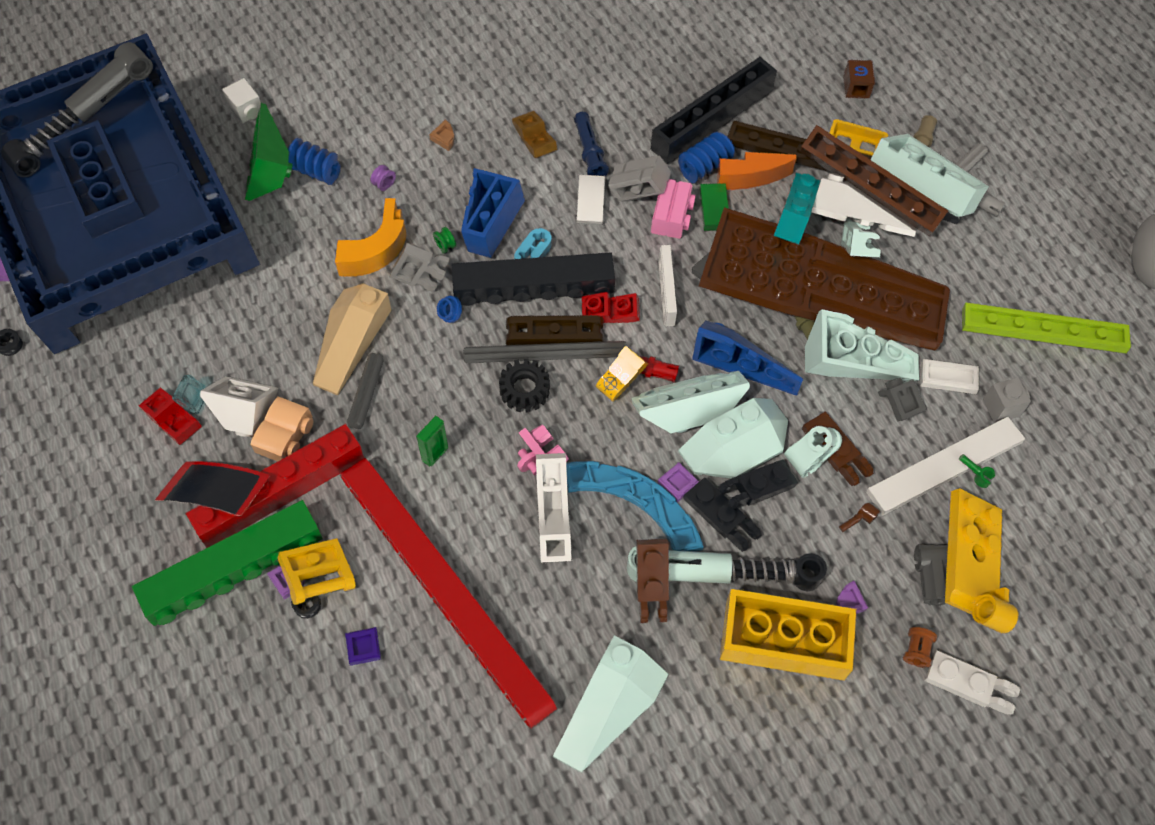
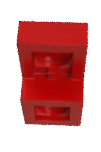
M161 387L138 405L154 423L179 445L202 427L196 418L184 410L177 400Z

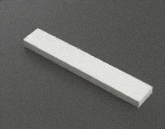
M1006 417L869 487L866 493L883 516L970 471L971 469L959 460L962 454L979 466L1022 444L1025 438L1010 418Z

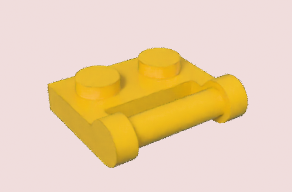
M338 538L279 552L278 561L290 589V596L294 605L304 603L306 598L340 589L348 591L355 588L354 576ZM333 572H338L340 576L303 587L300 582Z

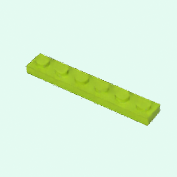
M966 302L962 308V331L1127 353L1131 348L1130 327L1126 324Z

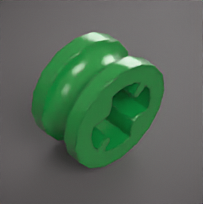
M443 227L441 232H433L434 240L444 254L448 252V248H456L455 239L447 227Z

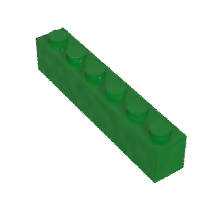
M301 500L131 587L145 618L153 626L165 625L172 622L177 614L187 609L194 610L201 607L206 599L216 594L223 595L230 592L235 584L243 580L257 578L262 574V570L272 565L279 566V552L315 544L323 538L306 504Z

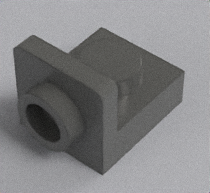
M901 377L886 382V388L878 391L880 397L887 396L897 422L926 411L914 379L902 381Z

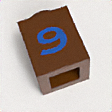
M848 60L843 76L845 97L870 99L875 84L873 62L869 60Z

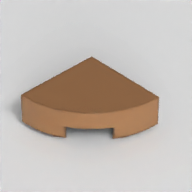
M444 120L429 134L431 141L447 151L452 148L453 140H455L454 132L447 120Z

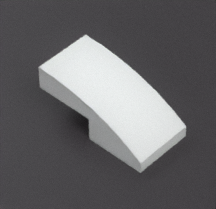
M579 175L577 223H603L605 176Z

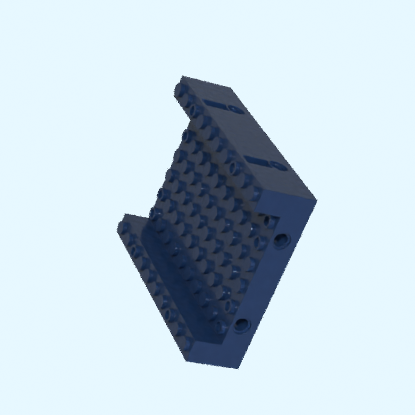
M147 33L0 90V258L26 324L54 355L81 343L74 325L224 260H228L235 276L260 265L238 216ZM127 42L137 45L153 64V69L148 77L131 82L85 123L79 118V124L74 123L71 125L72 130L67 129L64 131V134L46 140L49 148L43 149L39 170L29 177L17 176L2 158V147L10 140L20 139L24 141L26 138H30V135L35 136L39 133L37 128L42 130L46 127L44 122L50 123L53 121L52 116L57 117L60 115L59 110L64 111L67 109L64 102L114 59L115 51L120 45Z

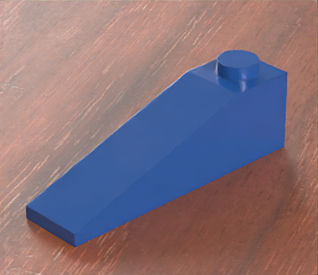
M705 320L699 327L692 360L729 373L740 371L749 380L797 396L803 381L802 377L723 324Z

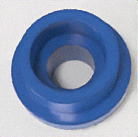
M446 296L438 302L437 314L443 321L454 323L460 318L462 305L457 297Z

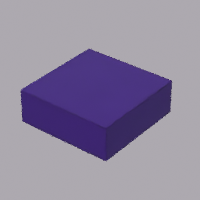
M376 627L345 633L350 666L381 660Z

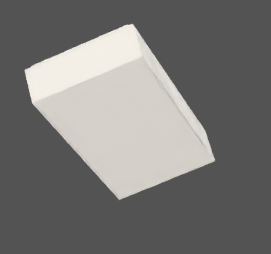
M923 359L921 362V387L977 394L979 391V367Z

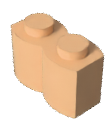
M278 396L270 406L265 420L257 428L250 445L254 452L278 462L299 450V440L304 434H308L313 426V416L309 408Z

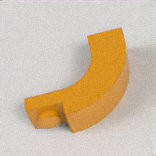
M385 198L383 221L380 228L373 235L361 240H338L335 264L339 276H362L376 272L387 266L398 256L404 246L407 233L404 219H402V209H397L396 198Z

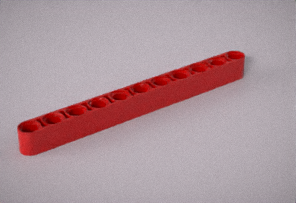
M364 457L341 472L340 476L348 488L351 487V493L363 509L367 508L366 513L378 529L384 531L382 534L397 553L400 552V558L414 576L417 574L415 578L430 598H435L433 602L446 619L452 621L450 624L466 645L470 644L468 648L483 668H488L486 672L503 694L507 693L505 697L522 719L526 718L524 720L525 724L532 729L554 712L557 707L552 698L371 463Z

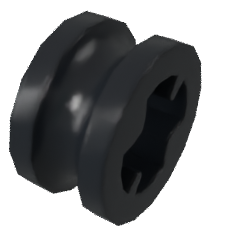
M13 329L0 330V353L4 356L18 353L23 346V341L18 333Z
M319 596L312 597L311 602L313 606L309 609L305 606L304 610H301V603L294 605L291 601L292 608L301 618H312L321 609Z

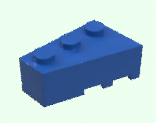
M474 168L473 184L469 190V204L466 205L461 232L468 252L491 258L525 199L519 179Z

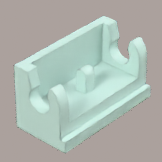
M846 219L844 221L841 244L846 248L849 255L880 257L881 250L875 248L871 244V239H869H879L880 236L875 232L863 231L861 229L867 230L871 228L870 226L860 225L858 222Z

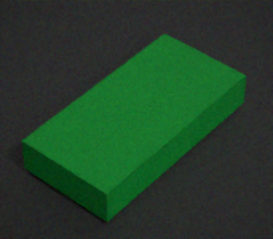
M700 184L704 231H717L724 207L728 208L726 184Z
M435 416L416 436L421 460L429 467H432L448 449L444 421Z

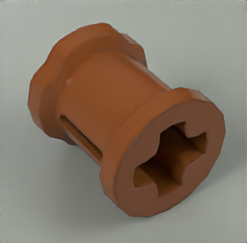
M912 627L908 631L910 642L908 651L903 654V661L920 668L930 667L932 664V659L930 658L932 644L937 641V634L925 628ZM919 644L922 645L921 651L918 650Z

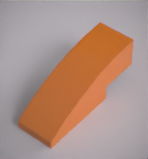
M745 152L744 160L720 159L717 184H726V190H738L758 187L781 180L793 173L796 155Z

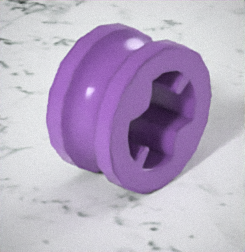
M380 165L373 171L370 181L378 189L385 191L393 185L396 174L394 171L389 170L386 165Z

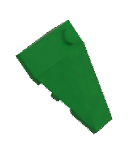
M264 103L260 104L253 135V149L249 162L250 172L247 177L245 200L248 201L281 188L284 178H289L292 170V163L288 162L289 151L267 105Z

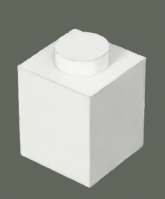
M244 78L222 89L227 105L241 123L257 117L261 102L257 93Z

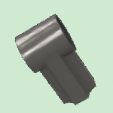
M916 545L914 561L918 562V564H915V569L917 572H920L923 602L925 604L933 606L947 604L945 603L948 545Z

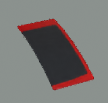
M185 462L156 497L155 501L197 504L241 516L270 475L224 463Z

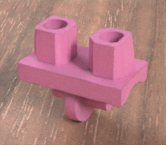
M543 424L531 432H528L526 428L519 432L520 436L532 450L530 453L525 448L519 450L518 454L521 460L518 462L517 467L521 472H526L530 469L534 475H537L536 454H545L541 448L553 440V437ZM556 445L546 454L565 452L559 445Z

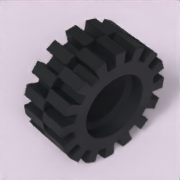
M519 359L514 360V366L510 363L507 364L506 370L503 369L501 377H499L502 401L504 403L507 402V406L510 409L515 406L517 412H521V408H525L526 413L530 412V407H534L535 410L539 409V404L544 405L546 398H549L550 394L548 371L545 372V367L542 364L538 367V362L533 360L532 364H529V359H524L523 364H520ZM520 379H530L536 386L530 392L521 393L515 390L514 384Z

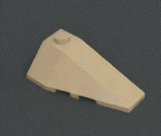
M360 284L343 290L330 310L313 380L314 386L338 396L391 312L388 293L366 284Z

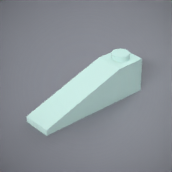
M820 310L805 345V372L829 377L893 380L901 377L903 381L911 379L919 381V358L917 353L892 339L887 341L875 335V330L870 327L863 329L854 325V318L847 314Z

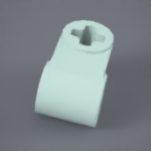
M816 426L803 438L790 446L784 453V456L799 475L805 478L808 476V472L810 474L815 472L825 460L838 451L842 444V436L834 428Z

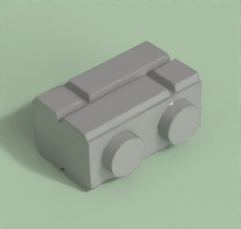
M650 156L649 158L635 161L631 160L628 163L615 165L613 176H611L608 186L619 201L663 194L671 172L660 156Z

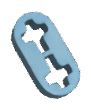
M542 228L532 230L516 250L514 259L527 258L530 254L531 258L545 257L552 246L550 232ZM544 239V242H539L537 246L535 245V240L540 241Z

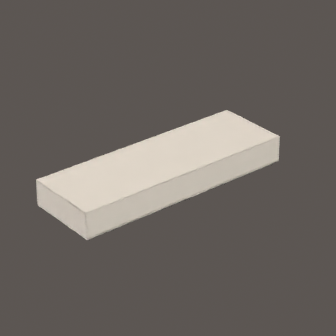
M661 245L658 265L663 321L665 326H675L677 307L671 245Z

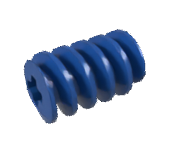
M713 132L709 137L704 138L702 142H698L694 147H690L686 152L679 155L678 164L680 171L687 181L696 183L698 178L702 179L705 176V173L709 174L713 169H717L720 159H732L735 154L734 146L723 133Z
M295 138L287 148L289 151L288 162L292 163V170L298 171L301 174H307L309 177L316 178L320 182L324 181L328 185H332L338 178L341 166L338 162L337 153L331 152L329 154L328 149L323 148L320 150L318 145L312 146L309 141L303 143L301 138Z

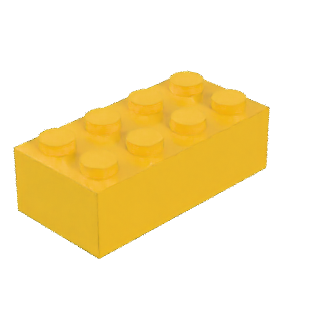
M731 589L726 600L720 660L845 681L853 670L856 609Z

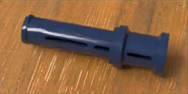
M584 111L578 112L574 117V122L584 149L582 159L587 164V175L606 176L609 172V167L603 160L604 151L597 144L589 114Z

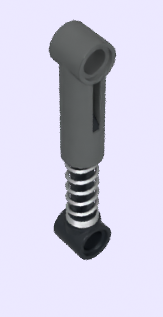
M123 43L116 49L114 59L64 101L67 109L64 111L59 110L60 115L57 117L52 116L53 121L50 123L44 122L46 127L42 130L37 128L39 133L35 136L30 135V138H26L24 141L14 139L7 142L1 150L2 158L17 176H32L40 168V157L43 155V149L49 148L46 140L64 134V131L67 129L72 130L71 125L74 123L79 124V118L85 123L131 82L148 77L153 69L151 60L134 43Z

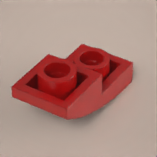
M608 292L582 296V315L601 316L603 323L640 321L639 298L637 293L610 297Z

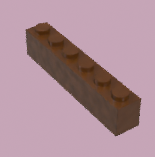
M818 125L814 127L801 146L802 154L831 173L844 176V181H848L929 237L948 212L947 209Z

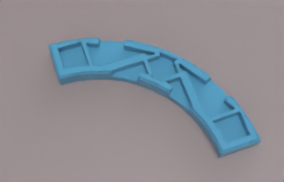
M594 461L566 463L568 493L595 491L623 498L641 508L659 525L672 550L693 552L703 550L704 546L699 532L690 516L676 502L674 496L650 478L622 466L615 467L599 464V462Z

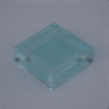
M183 375L172 399L190 413L199 414L204 403L200 397V391L206 388V386L192 375Z

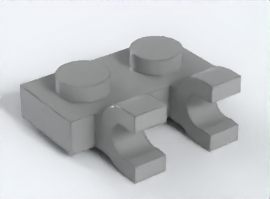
M406 243L392 267L389 277L410 286H415L417 283L426 290L434 292L437 283L431 281L429 277L442 280L446 271L438 268L437 265L446 267L450 258L443 255L431 258L433 253L425 251L420 246Z

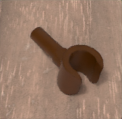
M865 503L854 517L838 527L844 532L859 523L861 519L871 524L880 511L872 504Z

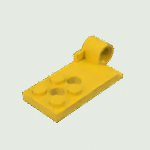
M959 488L951 491L945 603L971 614L973 619L981 625L1002 634L1008 633L1017 624L1018 610L1009 603V589L1006 587L1000 588L1002 509ZM972 550L975 552L976 559L973 556Z

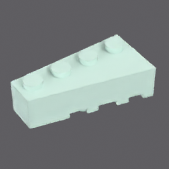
M909 134L881 138L871 158L873 162L943 206L951 214L959 217L974 213L989 187Z

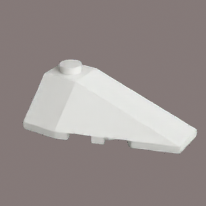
M836 173L822 176L812 213L846 221L848 217H853V220L860 225L873 226L875 222L879 223L878 227L883 230L915 236L916 229L913 225L848 181H844V176Z

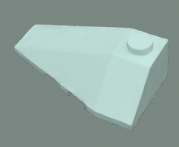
M614 636L599 662L553 757L582 773L624 730L632 725L655 702L668 677V673L643 650Z

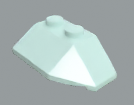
M733 371L730 374L704 375L653 388L631 399L632 404L641 417L669 433H682L690 428L705 425L734 409L750 386L740 371Z
M752 398L706 423L678 452L694 474H705L722 478L737 477L783 452L788 419L772 399Z

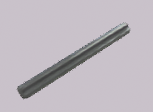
M626 341L476 346L465 347L463 358L465 363L511 362L517 359L519 361H524V359L536 361L618 357V354L627 344Z

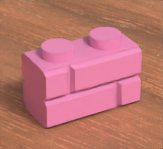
M669 179L666 182L667 185L664 193L658 194L651 233L680 239L683 230L688 231L691 215H688L687 211L693 210L696 195L691 194V183L676 182V180Z

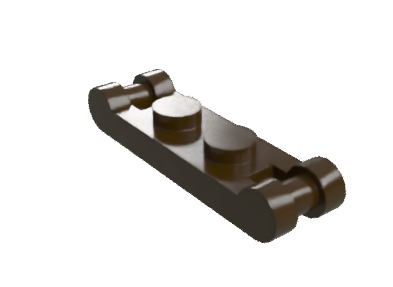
M597 315L510 316L506 318L508 334H506L505 344L603 342L604 335L601 333L603 318ZM527 328V332H519V330ZM582 328H588L590 332H582Z

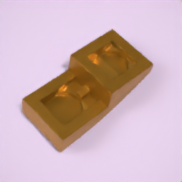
M535 111L512 118L516 131L534 158L557 150L556 141L545 130L544 121Z

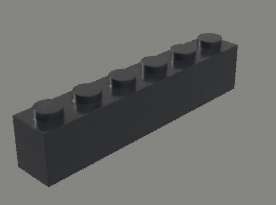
M758 57L653 128L650 150L657 156H660L666 164L670 163L681 153L686 152L690 147H693L771 93L774 88L777 70L762 57Z
M612 252L451 263L453 294L464 306H471L482 302L498 304L502 301L510 300L525 302L529 299L538 298L552 300L556 297L566 296L579 298L582 295L615 292V271Z

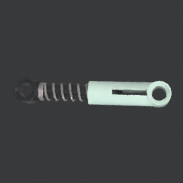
M635 546L629 552L627 573L632 580L637 582ZM669 550V581L730 584L731 578L734 581L736 578H743L744 581L746 579H754L755 582L757 579H764L765 582L775 580L776 583L778 580H783L787 584L791 583L800 590L808 592L819 587L827 572L826 562L822 557L813 553L804 554L800 558H794L792 561L785 562L782 559L780 562H775L771 559L767 562L762 558L759 561H754L752 558L743 560L741 557L733 560L731 553ZM802 569L812 570L815 577L805 575Z

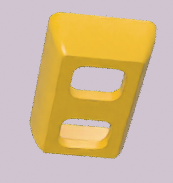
M838 119L833 120L830 134L836 138L838 136L850 138V147L859 153L873 156L874 152L860 149L861 143L873 144L876 150L881 138L888 137L886 132Z

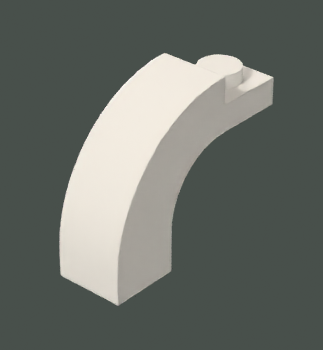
M566 453L536 454L541 562L571 561Z

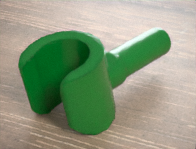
M964 454L959 457V460L976 474L974 477L976 485L981 488H987L991 484L984 476L992 480L995 477L993 468H981Z

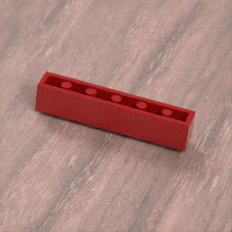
M344 424L260 471L269 474L270 477L241 516L201 505L185 514L200 540L208 548L336 477L364 458L361 446L348 426Z

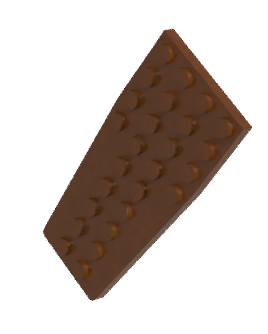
M724 207L699 287L788 315L814 321L820 310L847 314L854 318V325L863 329L870 327L875 330V335L930 350H937L941 345L950 289L946 285L871 257L850 256L846 248L807 233H803L799 244L776 237L774 233L778 224Z

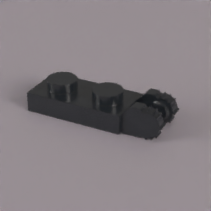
M782 459L728 479L718 487L721 494L738 489L740 494L728 501L729 507L736 509L746 504L750 506L795 488L798 481Z
M705 477L684 495L683 499L722 537L728 538L740 551H746L749 548V544L738 531H735L739 526L754 540H758L762 536L760 529L755 523L747 519V516L738 508L731 509L728 505L729 499L721 494Z

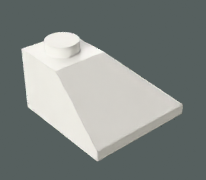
M225 376L202 389L200 397L224 429L235 431V434L238 436L249 437L255 434L257 428L265 420L266 414L278 393V388Z

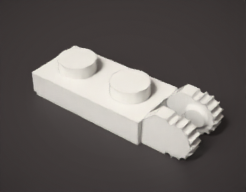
M937 650L933 654L932 664L925 678V681L980 706H988L1007 715L1014 713L1015 706L1000 697L991 696L993 689L1012 697H1017L1020 693L1018 685L1004 679H997V676Z

